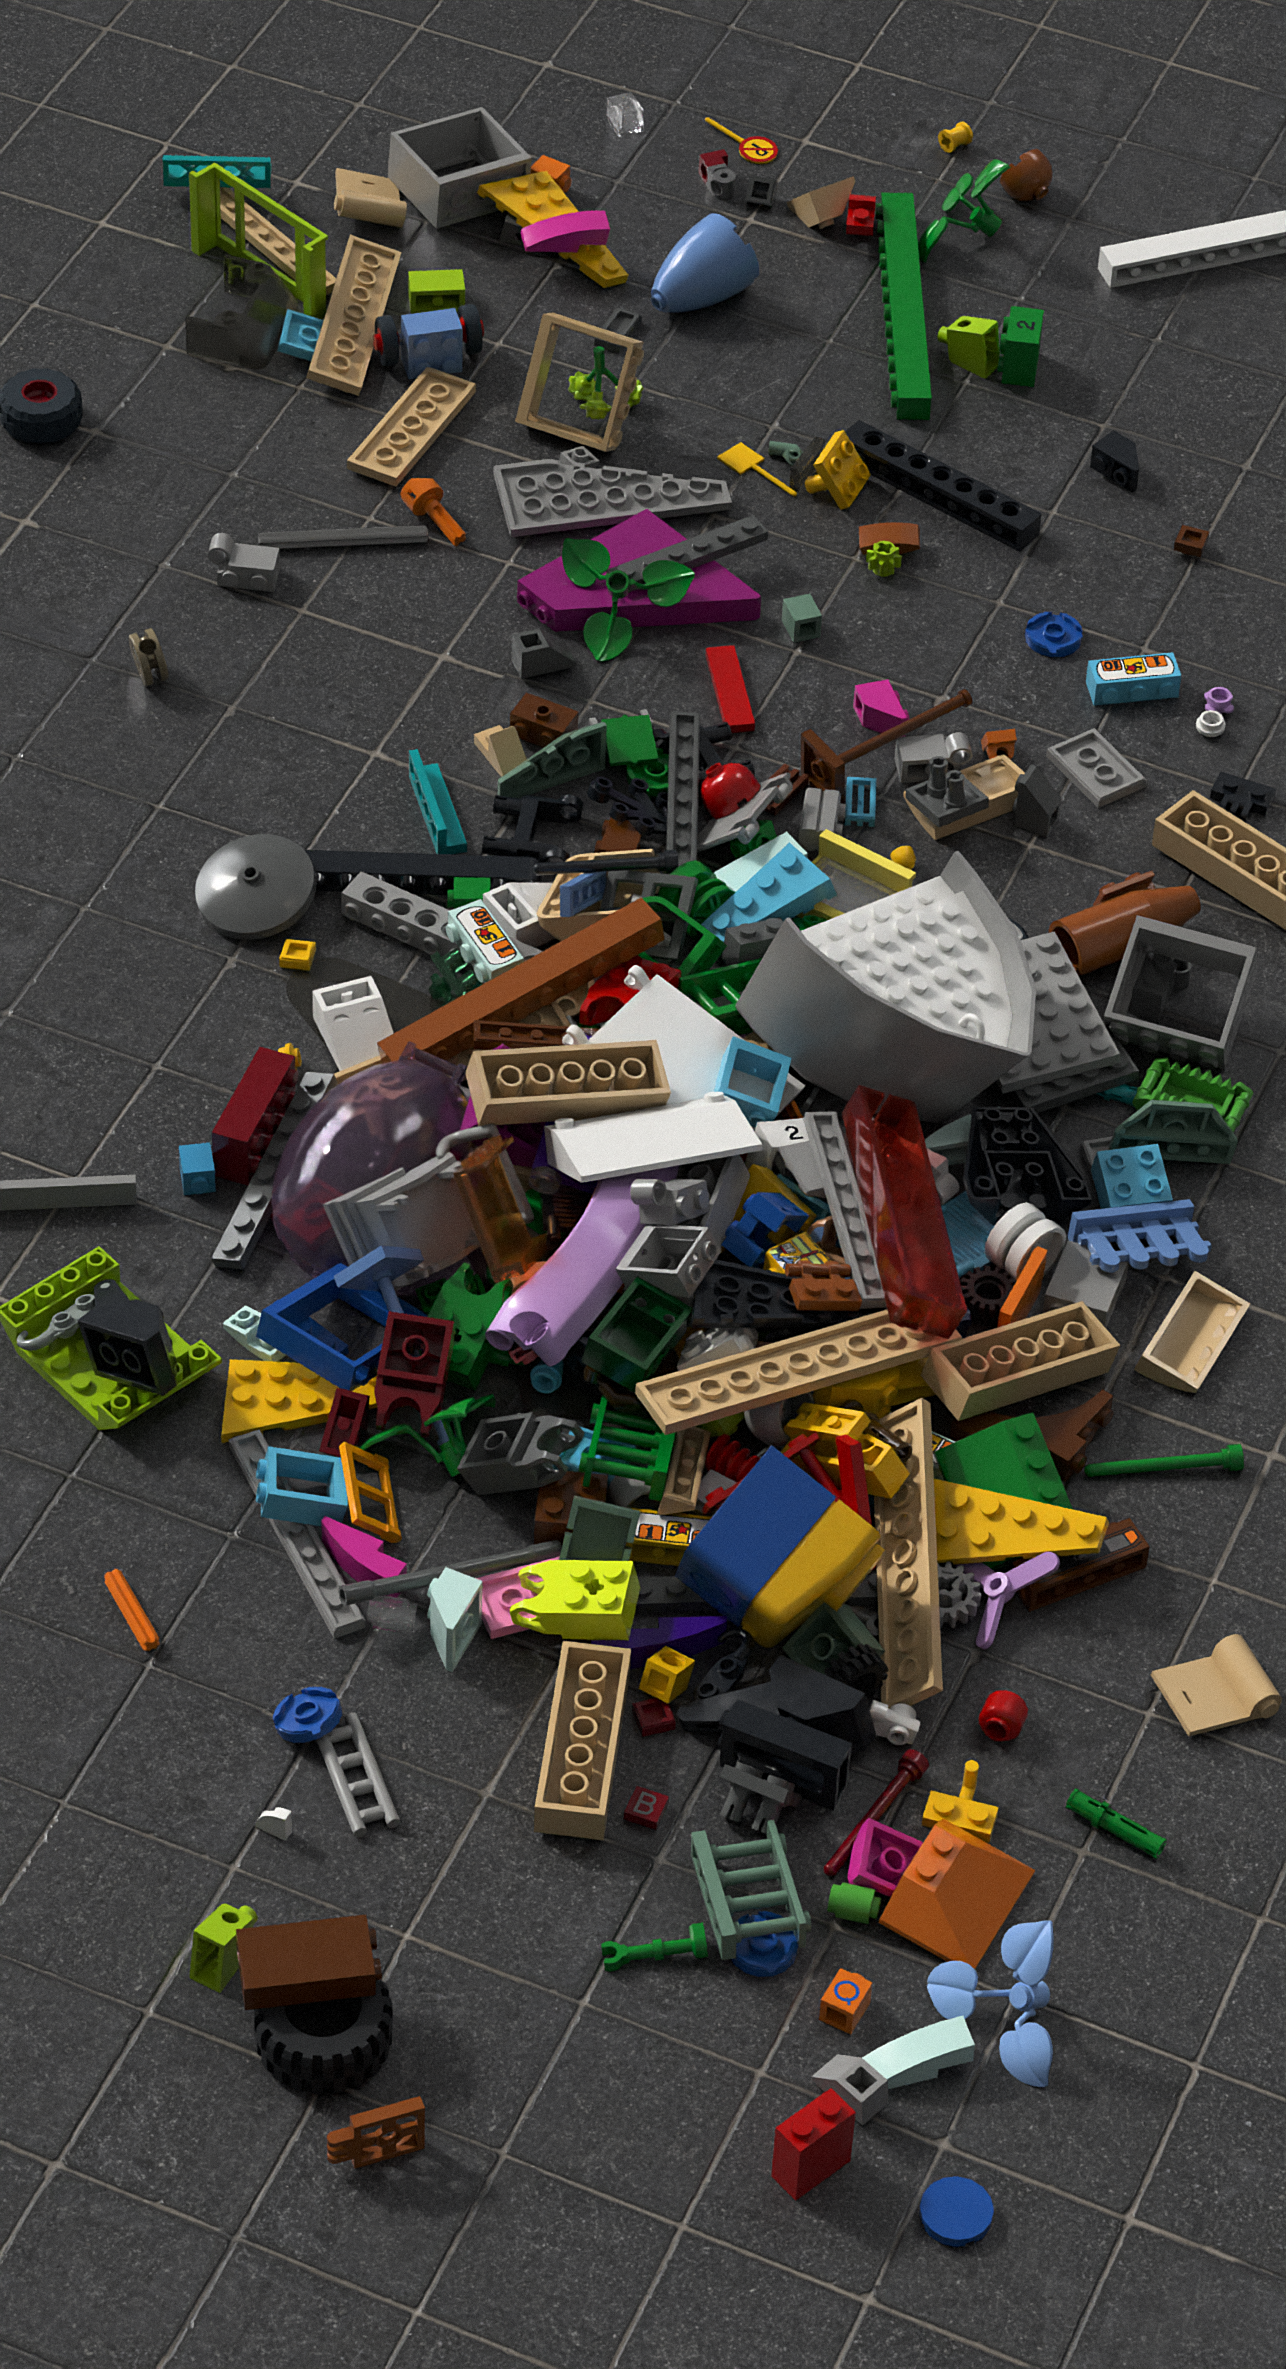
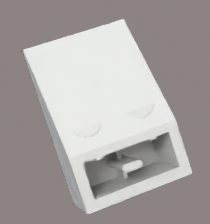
M506 883L483 894V903L507 936L535 948L556 939L540 926L536 914L553 883Z
M372 976L312 991L313 1018L339 1071L380 1055L377 1042L394 1033L382 996Z

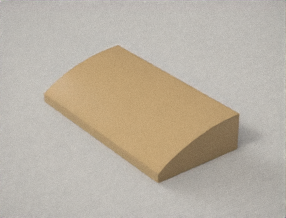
M1005 754L960 770L967 780L989 798V808L941 827L936 826L906 799V791L903 792V797L923 828L934 840L1011 812L1018 796V791H1015L1016 781L1019 775L1025 774V772Z
M1194 1271L1134 1370L1166 1386L1196 1393L1247 1311L1250 1303Z

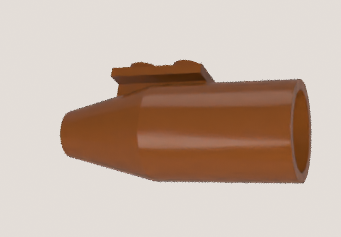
M1152 870L1144 874L1137 872L1118 884L1111 882L1104 885L1099 890V895L1093 904L1094 906L1053 921L1048 933L1055 931L1080 977L1123 959L1137 915L1179 927L1183 926L1199 914L1201 910L1200 899L1196 891L1191 886L1156 889L1152 883V879L1155 876Z

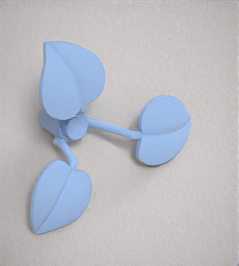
M1050 1920L1018 1924L1011 1927L1005 1933L1001 1944L1002 1959L1007 1967L1014 1969L1013 1978L1021 1981L1016 1983L1012 1989L975 1990L978 1982L977 1972L971 1965L962 1961H948L938 1965L932 1970L927 1980V1989L937 2011L946 2019L964 2016V2019L970 2017L975 2010V1997H1009L1011 2004L1017 2010L1024 2011L1025 2013L1014 2024L1015 2030L1005 2032L1001 2036L999 2051L1003 2065L1012 2076L1025 2084L1036 2087L1048 2086V2075L1053 2056L1052 2041L1047 2030L1041 2025L1034 2022L1023 2023L1029 2017L1035 2016V2009L1045 2007L1050 1999V1990L1047 1984L1042 1981L1049 1971L1053 1954V1924Z

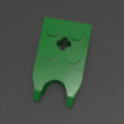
M464 1262L457 1272L443 1284L428 1317L454 1321L456 1335L447 1381L475 1391L495 1351V1347L486 1340V1331L503 1303L511 1296L514 1285L511 1279L503 1277L486 1294H472L470 1290L474 1271L470 1268V1264Z

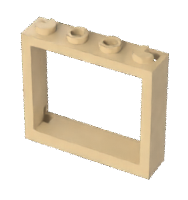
M556 313L543 314L515 422L605 452L615 450L622 440L623 433L620 430L623 420L627 418L630 405L628 400L630 393L636 387L637 378L635 373L637 366L641 364L644 357V350H642L644 342ZM560 326L627 348L604 437L537 415Z

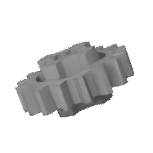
M947 1561L945 1567H940L937 1562L940 1628L943 1626V1622H948L951 1628H955L956 1620L966 1624L968 1623V1615L975 1616L977 1606H980V1582H974L975 1574L973 1572L964 1574L963 1565L953 1569L950 1561ZM963 1594L966 1595V1598H965L964 1601H962V1595H963Z

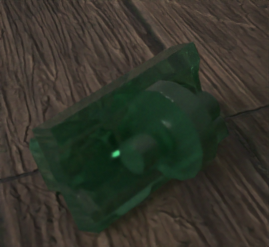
M457 948L444 956L438 951L430 956L444 976L440 978L435 973L430 977L433 983L428 991L432 998L439 999L443 997L448 1002L453 998L452 990L459 998L483 985L477 979L472 969L460 978L457 976L456 973L468 964L464 961L461 952Z

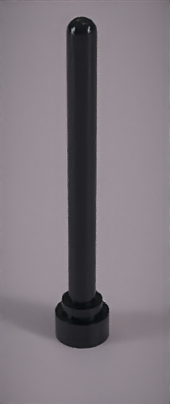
M674 849L662 850L661 853L656 854V857L537 863L533 866V872L536 875L657 869L658 872H663V874H671L678 867V855Z

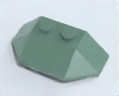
M1150 1100L1115 1129L1108 1150L1158 1144L1163 1160L1230 1164L1238 1140L1213 1104Z

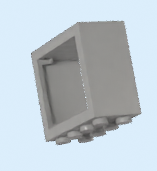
M483 107L392 132L390 135L388 178L427 220L438 229L499 211L495 207L496 202L488 196L482 198L477 194L479 185L529 175L532 158ZM476 159L480 166L438 177L433 172Z
M1137 915L1104 1014L1105 1027L1112 1031L1121 1045L1131 1043L1140 1046V1049L1148 1053L1160 1051L1169 1054L1171 1058L1185 1062L1189 1059L1199 1062L1202 1067L1216 1070L1217 1067L1225 1069L1257 971L1256 947ZM1147 952L1230 973L1239 978L1220 1042L1126 1016L1132 999L1133 987L1141 972Z

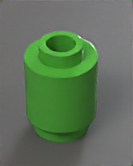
M844 1882L841 1885L833 1884L827 1912L835 1913L836 1918L869 1924L871 1918L877 1919L881 1898L875 1897L876 1889Z

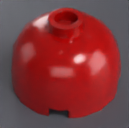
M716 763L706 771L707 777L702 782L700 796L710 816L714 819H720L738 810L739 806L737 804L744 798L747 802L751 800L759 791L761 785L754 774L747 767L739 763H727L723 766L721 763Z

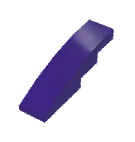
M727 1616L658 1617V1628L631 1629L629 1640H593L591 1644L631 1649L630 1669L645 1667L647 1659L665 1646L688 1657L725 1643L726 1640L719 1642L718 1637L726 1631Z

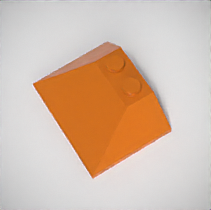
M942 1819L933 1826L902 1875L878 1923L947 1962L962 1961L976 1969L1034 1875L1035 1870L949 1821Z

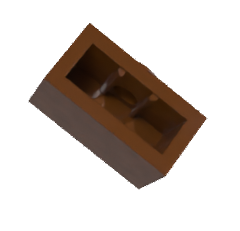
M526 692L510 713V727L514 726L516 728L519 739L544 748L561 735L578 729L579 711Z

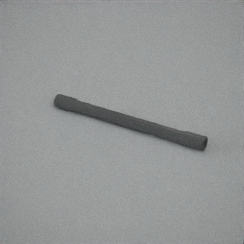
M559 1540L530 1545L524 1549L402 1575L339 1586V1599L343 1606L370 1601L380 1596L430 1586L434 1578L438 1579L445 1567L474 1577L559 1557L562 1545Z

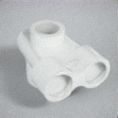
M873 1700L869 1710L876 1735L888 1738L895 1745L913 1744L920 1726V1721L916 1720L914 1708L907 1704L899 1703L889 1709L887 1704Z

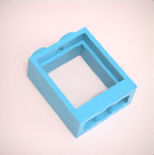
M733 1036L723 1054L714 1092H723L725 1096L735 1100L752 1127L756 1128L757 1122L774 1121L779 1111L792 1058ZM732 1069L774 1083L769 1103L729 1089L728 1084Z
M268 1446L265 1459H259L256 1469V1479H261L256 1492V1502L261 1503V1517L321 1526V1520L324 1516H327L342 1523L348 1501L341 1458ZM277 1476L326 1483V1497L277 1489Z

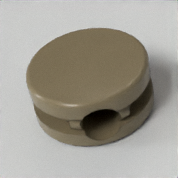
M152 628L145 629L144 637L139 638L137 633L130 634L128 637L130 649L143 684L145 686L153 685L151 673L153 669H155L161 682L167 680L169 674L166 661Z

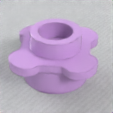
M1214 687L1204 694V699L1207 700L1205 705L1206 711L1213 710L1220 714L1233 712L1234 706L1231 704L1233 695L1228 689Z

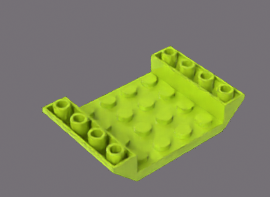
M100 1246L1 1305L0 1322L18 1355L98 1430H106L123 1426L221 1364L222 1358L203 1340L190 1346L165 1323L177 1360V1386L164 1396L95 1375L80 1327L73 1336L66 1339L57 1338L44 1348L38 1350H24L17 1345L16 1339L22 1331L26 1330L28 1332L25 1340L40 1336L48 1329L55 1314L68 1309L79 1296L85 1294L94 1295V1287L100 1281L113 1279L130 1301L140 1300L120 1282L119 1264Z

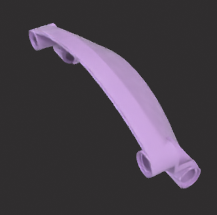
M680 1165L598 1180L592 1199L575 1228L548 1261L503 1303L486 1331V1340L493 1347L503 1351L511 1349L514 1342H516L523 1350L532 1349L548 1367L559 1363L623 1284L615 1269L646 1225L640 1224L639 1205L634 1204L631 1199L630 1190L633 1181L636 1179H657L667 1182L676 1179Z

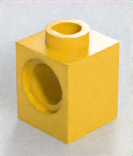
M665 1646L647 1659L639 1689L666 1703L671 1702L687 1690L695 1660Z

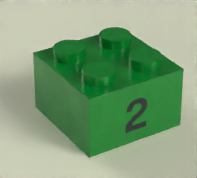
M1011 306L1010 317L1004 316L1002 333L1007 334H1001L997 372H1002V384L1034 387L1044 310Z

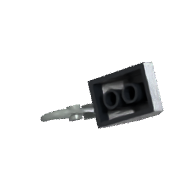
M113 1279L98 1282L94 1287V1295L85 1294L79 1296L72 1306L63 1312L55 1314L48 1329L40 1336L25 1340L28 1332L24 1330L16 1339L17 1345L24 1350H38L48 1346L57 1338L66 1339L73 1336L80 1327L95 1375L164 1396L177 1386V1360L172 1348V1340L164 1323L163 1312L158 1305L138 1299L130 1301Z

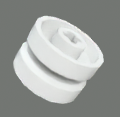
M1025 1202L1010 1209L996 1223L985 1243L984 1253L989 1261L998 1268L1007 1271L1010 1274V1278H1015L1017 1281L1034 1249L1037 1246L1047 1249L1044 1277L1060 1258L1067 1236L1064 1229L1054 1221L1046 1219L1044 1213L1033 1204Z

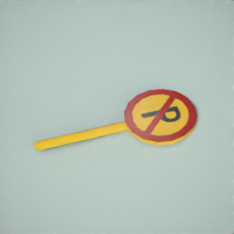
M709 117L705 118V122L740 143L739 153L746 161L755 164H765L777 157L778 148L772 140L760 136L743 139Z

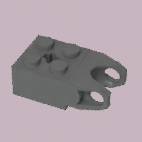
M533 1412L482 1419L457 1470L477 1495L543 1487L562 1479L569 1467L563 1464L559 1455L578 1445L585 1433L575 1421L551 1415L536 1417ZM560 1428L572 1431L575 1436L561 1433Z

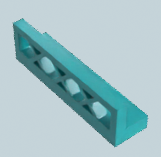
M163 155V186L189 187V172L195 171L197 173L215 162L254 188H271L270 157ZM220 180V187L233 188Z
M418 749L409 750V778L436 853L452 855L467 852V842L438 763L423 765Z

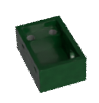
M637 1276L589 1336L581 1362L635 1393L636 1383L650 1380L685 1335L692 1316V1307Z

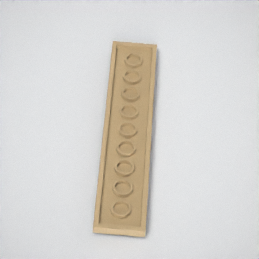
M927 1297L636 1383L635 1394L664 1435L928 1357L932 1348L953 1341H960L962 1336L933 1299Z
M923 1398L879 1419L881 1425L912 1446V1455L907 1461L903 1462L910 1475L901 1485L899 1491L892 1498L874 1495L875 1529L881 1535L877 1544L885 1549L882 1557L876 1564L879 1644L885 1650L880 1658L888 1667V1672H886L888 1675L887 1679L881 1680L884 1683L881 1687V1703L887 1704L889 1709L899 1703L912 1706L943 1691L931 1404Z

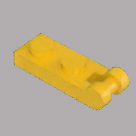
M804 1402L797 1410V1417L789 1420L784 1427V1431L793 1439L801 1434L809 1437L816 1432L820 1437L818 1440L836 1443L835 1437L844 1434L858 1440L871 1421L866 1413L862 1411Z

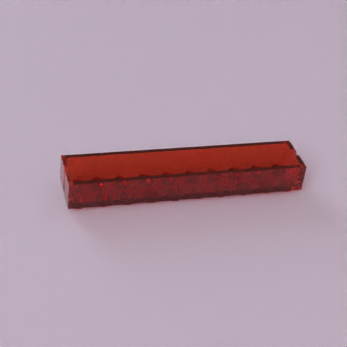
M858 1085L842 1111V1117L890 1323L914 1330L920 1327L927 1335L949 1339L966 1314L967 1309L916 1104L914 1101L890 1094L875 1119L872 1120L885 1094L884 1092Z

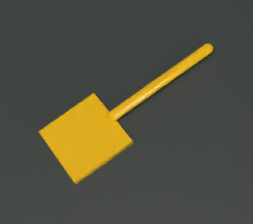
M741 442L717 456L719 461L740 475L752 468L793 497L797 495L796 491L759 467L758 464L763 462L764 458Z

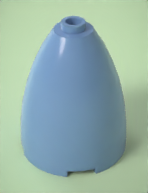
M715 213L704 217L677 242L662 263L651 290L652 305L659 311L680 313L706 308L738 294L753 284L755 278L759 276V264L751 244H744L734 231L737 226L726 217Z

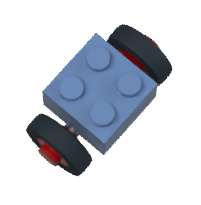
M474 304L460 306L458 314L455 308L401 315V333L399 334L392 316L386 315L377 317L375 320L373 343L383 366L398 364L399 346L401 345V360L408 379L418 378L426 367H431L448 374L462 372V347L465 354L468 355L478 354L482 351L484 326Z

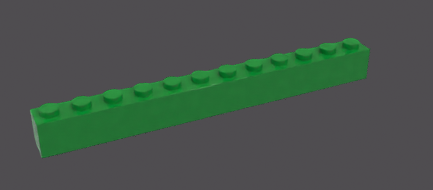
M881 193V203H876L875 219L877 220V236H881L878 237V253H880L879 269L881 270V287H883L884 321H886L885 338H890L886 342V354L891 355L888 356V373H893L889 376V390H894L891 391V408H896V418L900 420H930L932 396L913 193Z

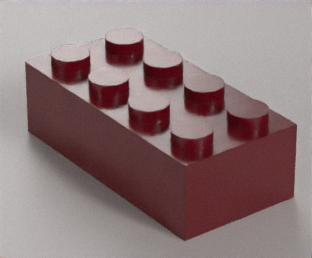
M264 1047L258 1048L212 1131V1156L216 1177L249 1185L296 1093L299 1071L295 1070V1056Z

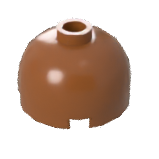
M1032 149L1019 156L1021 162L1016 166L1011 163L1009 165L1011 168L1006 170L999 180L1004 191L1012 198L1021 202L1034 199L1040 200L1045 197L1049 192L1048 187L1053 178L1052 166L1048 158L1039 149Z

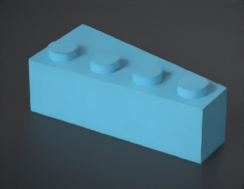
M789 842L701 925L724 942L726 928L745 923L765 921L769 918L780 917L784 922L786 918H793L801 912L806 914L814 909L813 905L825 898L829 900L836 896L837 893L831 879Z

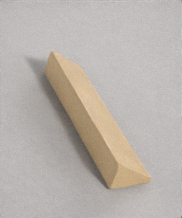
M691 1427L676 1432L663 1497L659 1503L657 1514L665 1515L695 1510L711 1435L710 1431Z

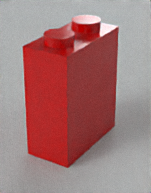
M832 2088L775 2128L771 2177L795 2201L851 2161L856 2112Z

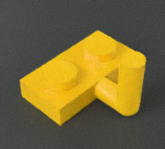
M969 1760L965 1763L963 1784L959 1797L931 1790L921 1826L933 1828L936 1823L945 1819L982 1841L990 1842L999 1807L972 1801L976 1790L979 1764L976 1761Z

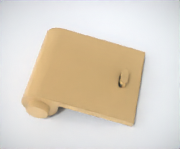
M336 168L337 194L334 201V210L338 211V216L398 228L403 227L407 203L400 201L399 189L389 178Z
M1233 1634L1222 1639L1215 1646L1210 1657L1154 1670L1151 1673V1677L1188 1736L1258 1718H1269L1278 1712L1279 1706L1282 1703L1280 1694L1242 1635Z

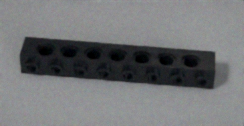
M858 420L845 431L862 461L866 464L870 474L881 481L1018 552H1021L1039 536L1042 513L861 420Z

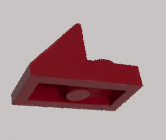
M337 1387L319 1452L341 1458L339 1446L344 1441L357 1447L361 1431H367L370 1396Z

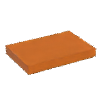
M1037 1246L1032 1252L1000 1310L997 1328L1026 1319L1041 1291L1048 1253L1047 1249Z

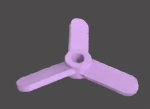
M1044 1552L1006 1573L995 1572L982 1562L955 1565L956 1568L963 1565L964 1574L973 1572L975 1574L974 1582H980V1588L988 1595L976 1639L978 1647L985 1650L991 1646L995 1638L1004 1603L1011 1600L1016 1591L1058 1569L1060 1559L1056 1554Z

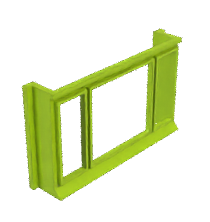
M215 162L197 173L195 171L189 172L192 252L200 256L218 246L302 301L303 314L318 319L324 318L327 311L325 241L328 240V235ZM220 180L234 188L236 242L221 233ZM244 195L295 228L296 282L245 249ZM305 235H307L308 237H310L311 239H313L311 242L307 243L306 245H305Z

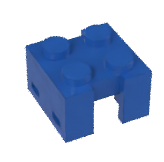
M757 1192L752 1194L744 1203L743 1210L746 1213L741 1220H735L728 1226L725 1231L726 1238L721 1245L747 1266L763 1268L765 1253L768 1249L777 1245L767 1237L771 1230L778 1232L782 1225H786L795 1233H798L809 1215L781 1193Z

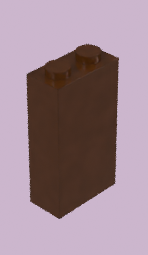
M366 1914L236 1929L237 1957L245 2010L376 1995V1980H382L380 1958L373 1959L372 1950H377L375 1928L368 1929Z

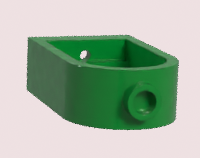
M658 896L644 897L643 900L655 913L662 911L671 912L703 935L678 968L681 970V977L708 971L727 945L668 900ZM645 952L638 954L642 959L658 963Z

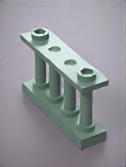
M774 1820L767 1821V1839L718 1847L715 1844H709L705 1830L691 1832V1858L722 1960L736 1958V1943H741L743 1938L793 1931L798 1948L806 1947V1932H811L810 1915L808 1910H802L785 1856L787 1854L784 1833L778 1834ZM769 1853L773 1864L730 1872H723L722 1869L717 1870L716 1868L720 1860ZM771 1879L778 1880L781 1890L731 1898L730 1895L725 1896L724 1894L726 1886ZM779 1905L786 1906L789 1916L746 1924L732 1921L734 1912Z

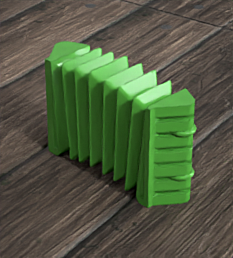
M1156 1058L1151 1067L1147 1069L1146 1076L1141 1086L1137 1088V1093L1132 1103L1137 1111L1150 1100L1213 1104L1234 1133L1235 1129L1240 1125L1243 1113L1249 1107L1253 1091L1242 1082H1238L1231 1087V1078L1223 1083L1221 1074L1212 1078L1211 1069L1201 1074L1200 1066L1191 1071L1189 1063L1181 1069L1178 1061L1170 1067L1168 1058Z

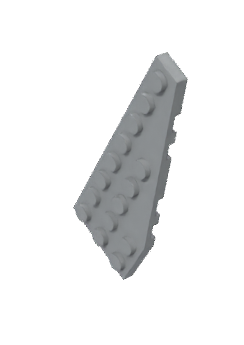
M554 459L495 465L493 470L510 537L620 524L645 509H648L661 519L731 510L732 507L727 483L722 480L698 477L684 480L673 478V474L663 473L662 477L647 475V471L610 466L596 469L585 467V463L574 462V466L559 464V460Z

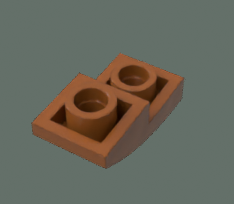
M889 522L860 526L859 548L862 554L865 555L867 550H873L874 543L889 541L895 547H899V554L919 550V525Z

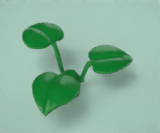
M994 159L986 165L975 180V187L972 190L971 197L973 199L977 198L983 208L980 206L975 207L964 197L973 184V176L965 173L959 179L956 187L946 196L942 204V210L948 213L961 201L973 211L969 218L972 224L945 216L940 221L934 220L926 228L918 241L919 258L924 263H926L931 249L945 232L948 223L971 229L975 233L980 230L988 237L993 236L1001 226L1002 219L993 213L994 211L988 207L981 194L1001 174L1011 168L1008 164Z
M566 538L563 543L562 561L570 581L577 586L587 588L592 586L598 578L601 581H606L608 593L612 596L611 616L604 612L592 615L586 621L583 631L587 647L595 660L599 662L609 661L619 656L631 641L632 626L630 621L624 617H616L618 599L626 597L630 592V587L633 586L641 590L648 589V598L653 604L660 607H671L684 598L695 578V573L690 568L669 560L654 561L644 568L642 576L646 584L635 582L634 579L629 580L627 574L620 570L602 575L609 569L611 561L610 554L603 544L590 539Z
M493 1394L483 1396L477 1400L474 1397L455 1403L447 1410L433 1415L424 1422L425 1427L438 1420L442 1421L449 1441L439 1446L442 1451L440 1453L406 1423L388 1428L366 1441L360 1449L366 1451L371 1445L390 1436L408 1433L434 1456L437 1464L443 1461L450 1476L453 1477L460 1473L457 1467L467 1448L463 1439L460 1422L474 1409L483 1407L495 1408L496 1399ZM452 1420L457 1437L454 1436L451 1426L449 1424V1422Z

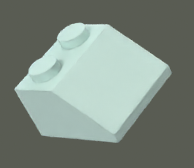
M445 1567L438 1579L434 1578L428 1588L427 1596L430 1598V1607L427 1618L430 1619L431 1637L445 1669L453 1672L482 1624L483 1581Z

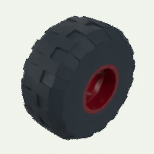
M34 368L24 372L21 371L14 377H11L0 390L1 425L17 440L19 439L27 444H53L69 437L80 425L82 418L80 388L71 378L65 376L60 371H53L48 368Z

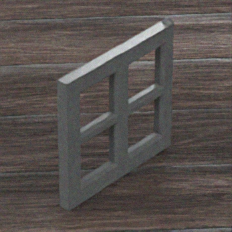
M631 870L608 871L600 911L621 909L620 907H613L618 883L621 882L644 885L642 898L655 896L657 886L682 889L678 908L690 916L698 879L689 876ZM657 912L656 914L661 918V921L675 922L669 947L656 945L644 952L651 958L680 961L688 924L673 913Z

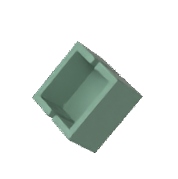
M574 1495L567 1528L573 1529V1533H565L559 1560L629 1561L632 1547L625 1546L626 1542L633 1544L640 1511Z

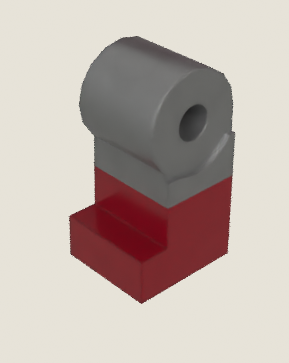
M724 149L700 154L698 172L711 194L715 198L722 200L734 196L736 181L735 173L727 168L728 154Z

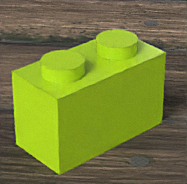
M463 269L408 271L410 312L421 313L455 308L456 312H458L459 307L465 305Z

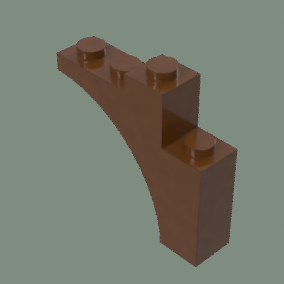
M1103 1389L1092 1399L1074 1409L1055 1415L1035 1417L1060 1479L1064 1482L1074 1472L1078 1474L1083 1469L1087 1461V1456H1085L1086 1447L1091 1443L1095 1432L1100 1427L1105 1428L1113 1417L1114 1412L1111 1410L1113 1395ZM988 1411L960 1421L955 1418L951 1422L949 1439L957 1442L999 1422L1015 1417Z

